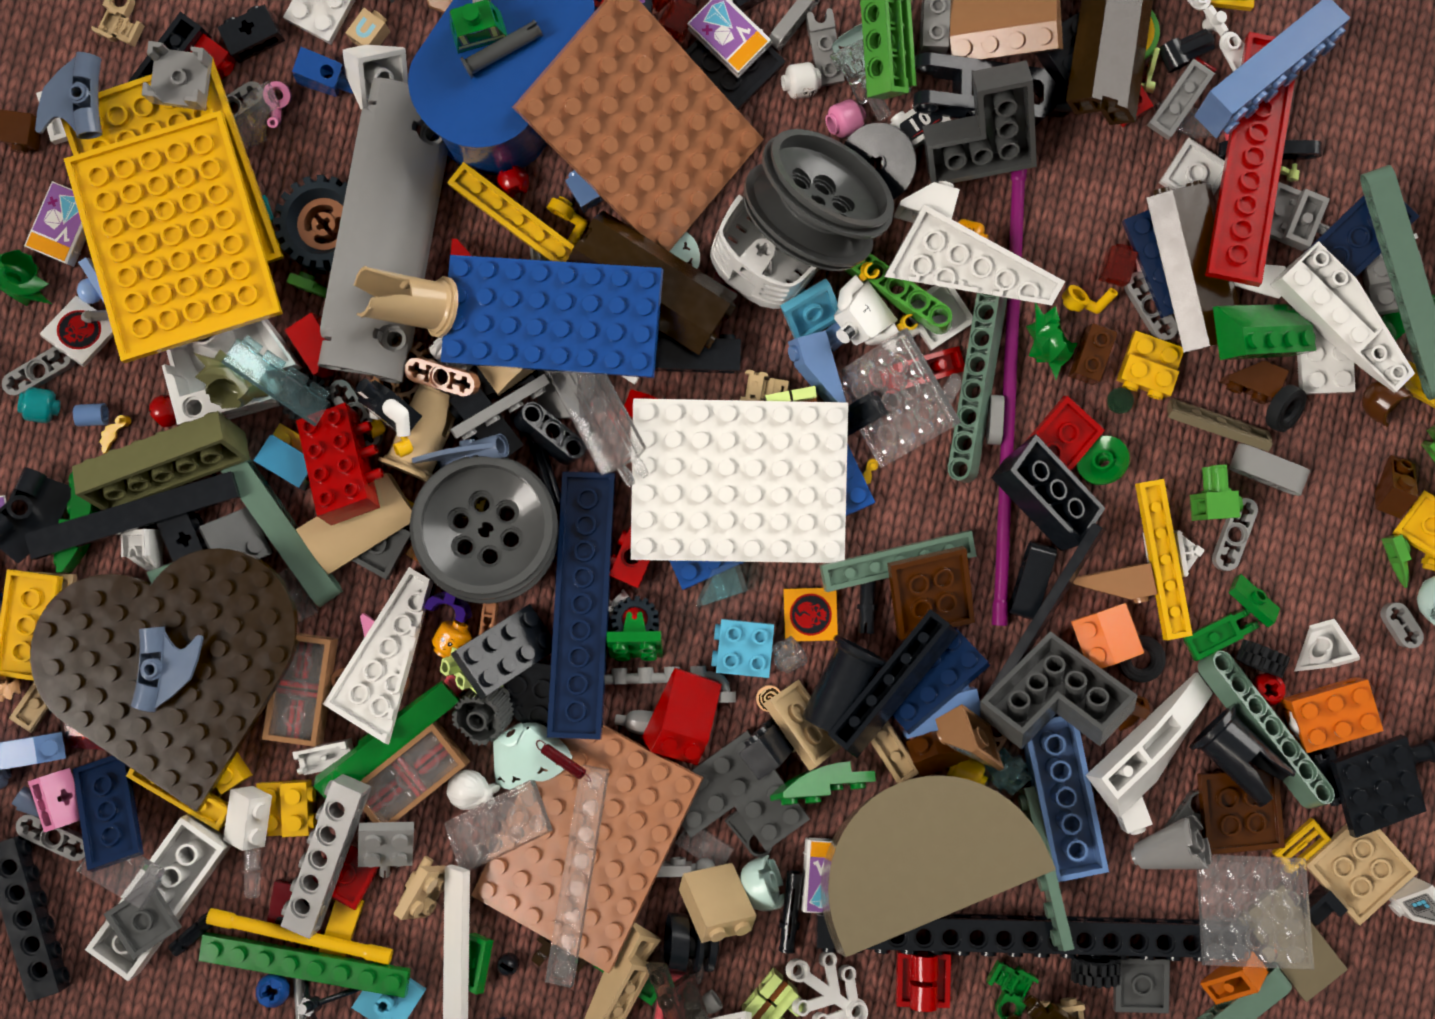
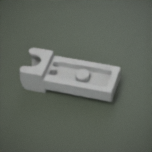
M831 8L827 9L824 16L825 22L818 23L812 12H808L805 17L814 66L819 69L821 74V87L840 84L845 81L842 62L841 64L839 63L832 49V44L837 40L833 10Z

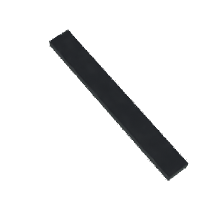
M230 471L24 535L31 560H37L241 497L234 472Z
M1095 523L1091 525L986 695L1030 652L1106 529Z

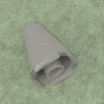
M1194 815L1185 816L1136 842L1134 849L1131 850L1134 864L1139 865L1141 869L1203 870L1209 868L1207 865H1211L1212 862L1208 838H1202L1199 830L1204 828Z

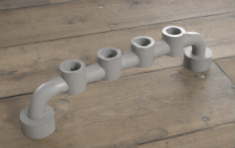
M690 666V673L719 681L722 684L718 703L736 702V692L730 691V685L725 676L713 671H706V666ZM653 667L638 668V673H627V668H612L611 674H605V685L668 683L674 668L680 669V667H664V673H654Z

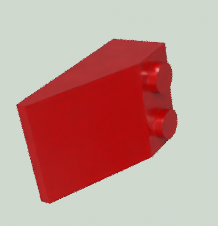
M674 668L642 735V739L652 753L698 765L709 741L722 684L719 681Z

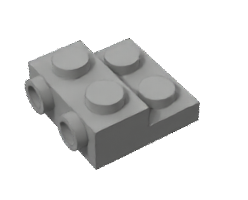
M1381 253L1361 273L1368 298L1378 314L1385 315L1399 312Z

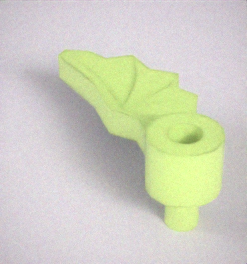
M1156 47L1148 63L1146 81L1141 83L1147 93H1153L1156 82L1152 81L1160 48Z
M1293 163L1291 169L1281 166L1280 174L1286 175L1287 181H1298L1300 171L1297 170L1298 164Z

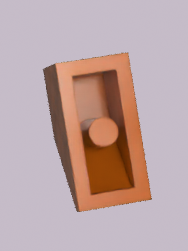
M1253 951L1246 952V959L1236 958V962H1224L1201 980L1200 985L1217 1005L1258 993L1268 971Z

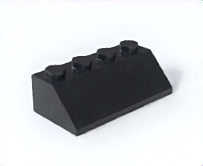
M1036 434L1005 458L991 477L1060 551L1079 546L1091 525L1096 524L1105 510V507Z

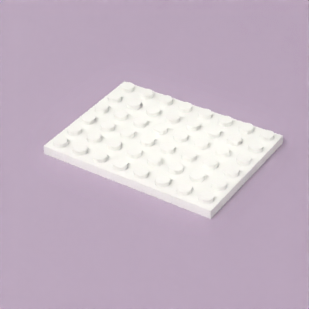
M633 399L631 560L832 563L845 560L848 403Z

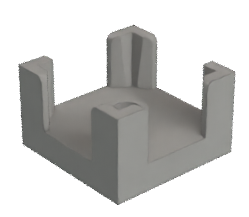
M148 41L147 55L154 63L151 86L147 82H143L142 96L152 104L206 111L213 58L204 48L190 47L192 52L170 50L161 42Z

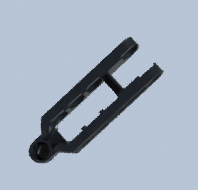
M930 52L920 53L915 56V71L920 74L933 75V78L952 80V93L934 90L918 91L913 95V110L921 114L959 119L975 116L974 96H972V71L1010 63ZM1029 66L1033 79V92L1038 97H1043L1042 103L1039 105L1034 104L1035 126L1047 116L1062 118L1069 115L1073 110L1066 101L1068 88L1056 86V81L1044 68Z

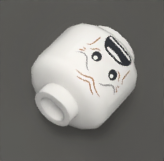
M810 62L789 65L785 75L781 76L782 89L787 91L793 99L813 97L817 93V89L821 88L819 69L815 68Z

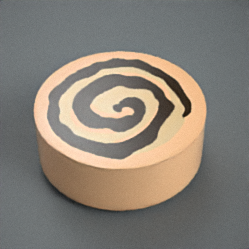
M773 685L761 687L756 695L759 708L768 712L763 704L781 691Z

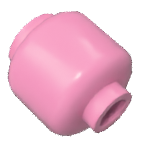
M851 99L845 100L829 108L828 115L825 118L826 126L831 134L839 138H845L864 126L866 112L863 106L859 105L856 101Z

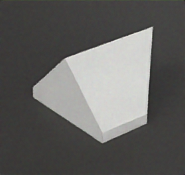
M138 529L121 534V557H127L146 571L163 566V537L160 530Z
M1331 619L1309 625V630L1294 672L1336 667L1358 661L1360 656L1336 620Z

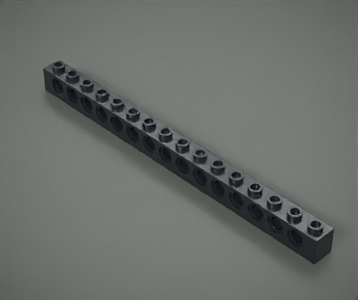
M816 913V947L821 948L823 952H837L829 934L824 914ZM951 913L903 933L897 939L891 938L867 949L874 950L875 953L888 954L890 950H901V953L908 955L917 954V951H927L931 955H943L944 951H950L959 956H968L970 952H980L981 955L989 957L996 956L997 953H1007L1011 957H1022L1023 953H1032L1035 957L1048 958L1050 954H1060L1063 958H1076V955H1087L1091 959H1102L1103 955H1113V958L1128 960L1130 956H1140V959L1156 960V957H1166V959L1171 961H1182L1183 957H1193V960L1208 962L1209 958H1219L1223 962H1236V958L1246 959V926L1238 920L1067 916L1074 950L1059 951L1058 947H1054L1053 943L1050 942V930H1053L1051 919H1047L1046 915ZM920 929L929 930V934L925 939L920 940L916 938V934ZM946 930H955V936L951 940L943 939V934ZM974 930H980L982 935L978 940L972 941L969 939L970 934ZM1000 931H1008V937L1004 941H996V936ZM1033 931L1035 934L1034 938L1030 942H1024V934ZM1087 933L1085 942H1076L1079 934ZM1113 933L1114 938L1112 942L1103 944L1105 935ZM1135 934H1140L1138 943L1130 945L1131 937ZM1165 934V943L1157 945L1158 937ZM1192 935L1193 940L1191 944L1188 946H1184V939L1187 936ZM1219 936L1218 944L1210 947L1211 939Z

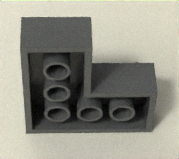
M1027 60L972 71L975 116L922 126L926 163L931 183H938L939 181L957 183L1037 167L1033 79Z
M1050 631L980 701V717L1020 749L1056 714L1097 745L1101 746L1135 710L1137 694Z
M748 729L690 770L704 777L682 826L688 835L693 837L735 807L767 851L810 820L798 800V804L781 805V801H771L770 795L783 785L785 781L776 769L758 780L739 753L746 747L744 742L752 736Z

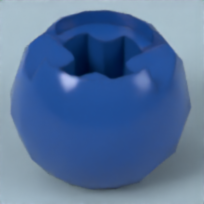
M267 974L258 981L256 986V998L259 1004L266 1008H276L284 1004L290 993L289 982L284 976ZM270 986L272 989L277 988L278 992L275 995L273 992L268 991Z

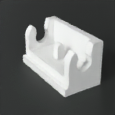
M352 738L296 750L292 753L294 760L299 761L300 768L297 769V773L299 775H308L322 772L354 749Z

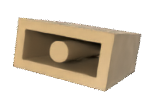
M733 863L683 873L679 891L701 943L709 941L718 942L725 937L733 935L742 936L752 930L757 915Z

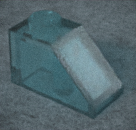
M735 561L712 570L696 601L697 607L748 591L739 562Z

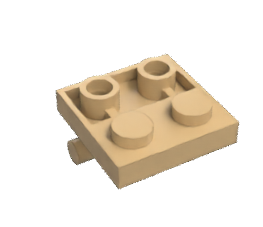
M424 856L417 870L411 873L406 882V890L398 902L399 905L394 915L401 920L426 918L431 915L436 908V901L440 893L444 891L445 865L431 866L434 860Z

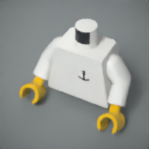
M872 262L862 264L860 268L861 273L858 276L852 277L839 291L838 310L834 315V319L841 327L836 332V335L842 343H848L851 340L855 345L863 342L868 346L882 345L901 335L900 332L902 330H913L918 326V323L913 324L911 327L906 325V319L913 314L904 315L900 323L896 325L895 322L898 319L868 280L864 282L867 278L873 279L879 275V269H875L868 275L867 269L872 265Z

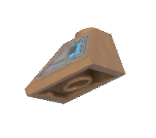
M961 704L935 719L938 727L936 733L943 745H948L955 751L996 770L1001 771L1004 769L990 724Z

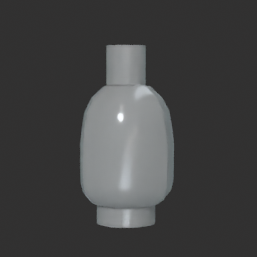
M633 710L627 716L616 714L615 725L625 726L629 732L642 736L653 712Z

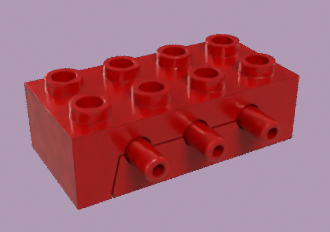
M345 402L296 420L317 517L332 526L380 508L374 481L383 478L384 473L381 468L371 470L369 457L378 454V448L375 444L366 446L363 433L373 429L371 422L367 420L360 423L358 413Z

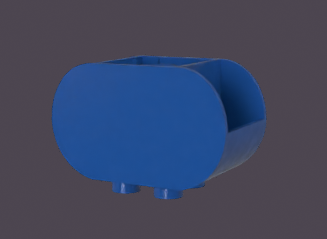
M453 0L413 58L408 74V88L417 113L425 124L436 133L433 135L435 140H438L439 137L442 138L449 149L448 156L459 165L464 162L480 174L498 175L501 170L505 172L513 169L512 166L524 168L539 157L548 143L512 107L596 11L594 0H491L501 11L507 35L535 20L543 36L473 74L474 78L472 79L460 58L466 59L487 46L457 53L450 29V10L473 3V1Z

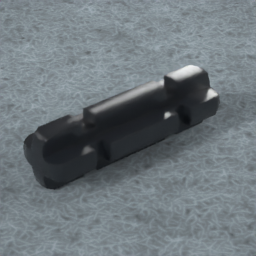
M208 912L202 915L198 921L194 922L179 938L175 939L168 946V949L174 956L182 954L187 947L191 946L206 930L213 926L206 924Z

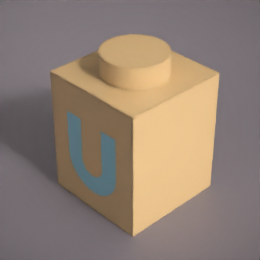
M363 8L345 33L351 42L357 46L381 45L391 31L385 23L387 20L384 16L375 10L371 13Z

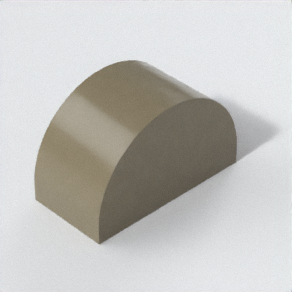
M925 776L910 779L883 790L863 802L845 819L835 833L824 860L820 888L824 919L837 953L848 957L1052 872L1056 868L1040 834L1032 822L1009 799L997 791L972 780L953 776Z

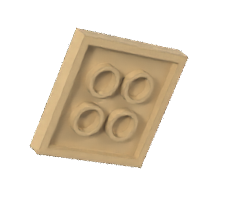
M1347 823L1331 837V840L1303 863L1323 887L1329 889L1348 909L1346 913L1358 925L1365 922L1418 873L1415 867L1380 829L1354 838L1349 834Z

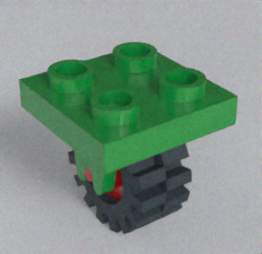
M635 596V600L627 597L626 602L622 600L618 602V608L614 607L613 615L611 614L613 632H607V646L610 658H615L616 661H629L630 658L654 661L657 660V657H663L661 631H659L658 611L655 610V605L653 603L649 604L646 598L640 600V596Z

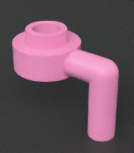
M274 81L265 87L263 93L266 103L271 106V117L267 120V125L271 128L278 127L281 124L282 108L290 103L292 97L291 90L285 83ZM277 89L283 93L281 100H277L274 97V91Z

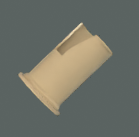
M367 266L362 267L356 275L354 286L374 296L370 298L365 311L357 313V316L426 328L431 336L438 338L447 335L452 328L458 309V290L452 278L442 276L437 281H431L373 269Z
M420 384L410 403V406L422 415V418L410 431L411 435L408 436L413 446L412 453L402 458L396 455L393 444L401 441V438L396 434L388 455H385L383 458L379 457L378 461L427 482L433 475L438 461L413 464L412 458L443 450L455 420L448 410L451 406L449 404L450 395Z

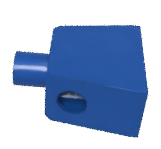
M300 47L292 70L298 85L334 97L338 96L339 90L353 94L345 76L343 64Z

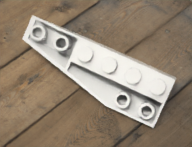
M1319 241L1291 263L1270 284L1325 339L1392 392H1397L1415 374L1357 278Z
M1194 673L1146 720L1085 775L1116 817L1120 818L1157 782L1212 696L1213 692L1199 673Z

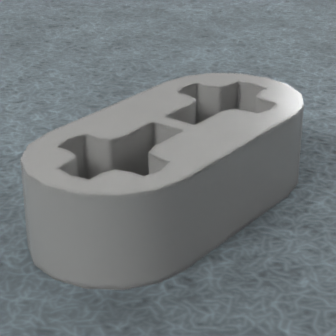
M990 395V406L986 424V444L1001 445L1004 422V396Z
M1389 602L1385 604L1380 611V616L1396 643L1404 648L1419 647L1424 640V634L1408 608L1402 603ZM1391 609L1399 610L1397 614L1399 621L1390 617L1393 614ZM1406 631L1413 632L1411 636L1412 642L1405 641L1404 638L1407 637Z

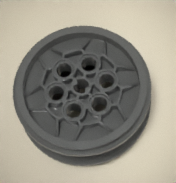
M791 129L783 131L770 139L762 152V164L750 170L744 182V205L749 217L759 231L789 256L816 268L843 271L862 263L872 251L873 238L885 233L892 222L894 201L886 182L880 174L854 150L831 137L814 131Z
M476 455L472 458L469 456L463 457L445 465L424 484L412 508L410 539L419 564L441 589L464 601L478 604H493L508 601L524 594L534 587L546 574L553 562L558 547V518L550 493L543 482L531 470L509 458L478 457ZM479 501H488L490 506L486 511L479 512L476 510V505ZM506 509L515 512L514 518L510 521H504L500 517L501 513ZM459 517L469 519V523L465 528L459 529L455 527V522ZM490 526L494 531L489 532V537L480 536V533L484 532V527ZM509 535H516L519 538V542L514 547H508L505 545V539ZM463 543H471L473 549L469 554L462 555L459 553V548ZM496 552L498 559L493 564H487L484 562L485 554Z

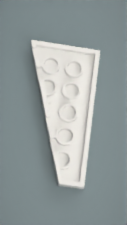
M926 205L921 207L884 277L1046 305L1053 304L1065 283L1064 280Z
M410 567L323 703L326 707L387 745L390 743L426 611L424 607L427 599L430 597L433 586L432 580Z

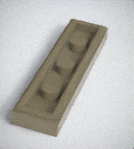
M1170 398L1167 404L1168 418L1268 452L1273 445L1268 430L1174 398Z

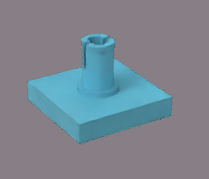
M826 278L807 290L804 288L800 294L780 305L794 339L820 332L836 322L834 315L838 310L837 300L831 284Z
M410 978L408 993L405 998L362 990L351 1008L368 1019H408L427 988Z

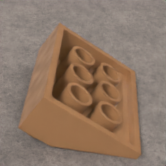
M951 0V55L992 60L1062 50L1063 37L1060 0Z

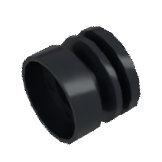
M669 912L664 931L665 969L667 971H685L688 961L691 959L695 972L701 970L702 963L705 972H713L719 952V941L701 943L694 924L690 926L687 913Z

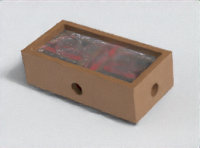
M297 633L296 639L298 644L292 663L267 703L262 740L316 747L324 741L328 707L323 705L331 692V677L334 673L338 638Z
M437 720L361 780V782L372 786L363 811L372 822H396L471 761Z

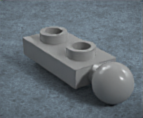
M672 857L670 861H664L657 877H682L683 873L715 867V864L709 858H701L696 863H692V861H686L685 857Z

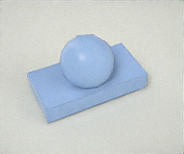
M85 257L78 263L88 278L81 280L76 290L78 297L88 304L97 303L101 299L104 302L93 261Z

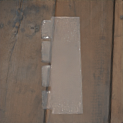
M141 855L95 872L87 870L86 859L84 858L76 870L141 910H144L165 873L163 867Z

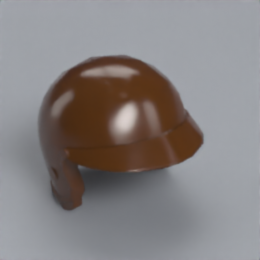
M1375 381L1364 391L1362 406L1369 417L1388 427L1389 424L1386 422L1387 415L1397 407L1401 400L1412 398L1413 394L1405 385L1394 393L1379 381Z

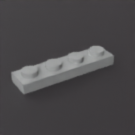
M545 374L539 376L450 429L455 439L460 436L463 440L477 433L475 427L482 423L489 426L501 419L498 415L500 412L508 409L511 413L524 405L521 400L531 395L532 399L545 393L546 389L544 386L550 382Z

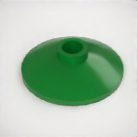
M1100 436L1077 463V469L1083 479L1091 484L1107 485L1121 478L1128 469L1130 463L1128 448L1116 437ZM1103 462H1110L1107 466L1101 467Z

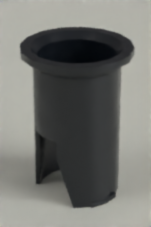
M838 635L833 637L836 641V648L802 715L807 721L827 732L831 731L876 676L879 668H882L887 660L874 652Z
M1231 705L1200 732L1189 748L1191 750L1201 749L1258 804V807H1263L1273 798L1257 771L1249 762L1281 781L1290 775L1294 777L1296 771L1292 770L1236 717L1235 710L1237 707Z

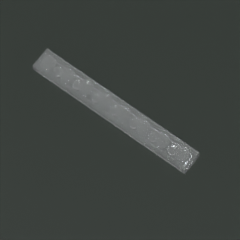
M581 765L586 769L587 775L578 780L545 978L547 983L569 988L573 987L575 982L610 771L609 769L589 765Z

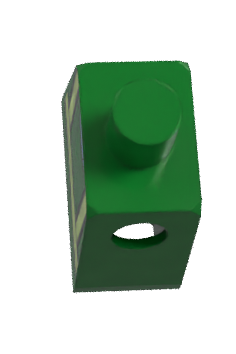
M490 0L468 3L450 10V29L458 54L490 45L507 36L501 11Z

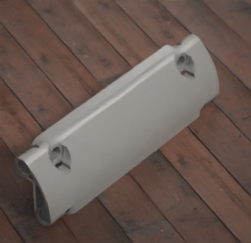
M373 78L368 99L369 105L362 109L325 298L320 333L321 337L327 340L322 341L318 366L332 370L371 375L382 381L401 384L406 356L412 348L416 327L357 316V313L365 311L370 298L374 296L354 286V282L359 270L364 266L425 279L449 149L441 137L436 141H430L431 137L436 133L425 124L417 113L410 97L408 83L385 78ZM417 125L421 126L420 136L415 131ZM378 331L383 332L381 342L377 339ZM398 336H402L401 344L397 347H392L393 340Z

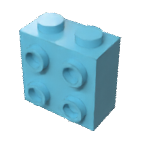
M721 619V624H715L714 640H719L718 651L713 650L711 666H716V673L769 678L774 624Z

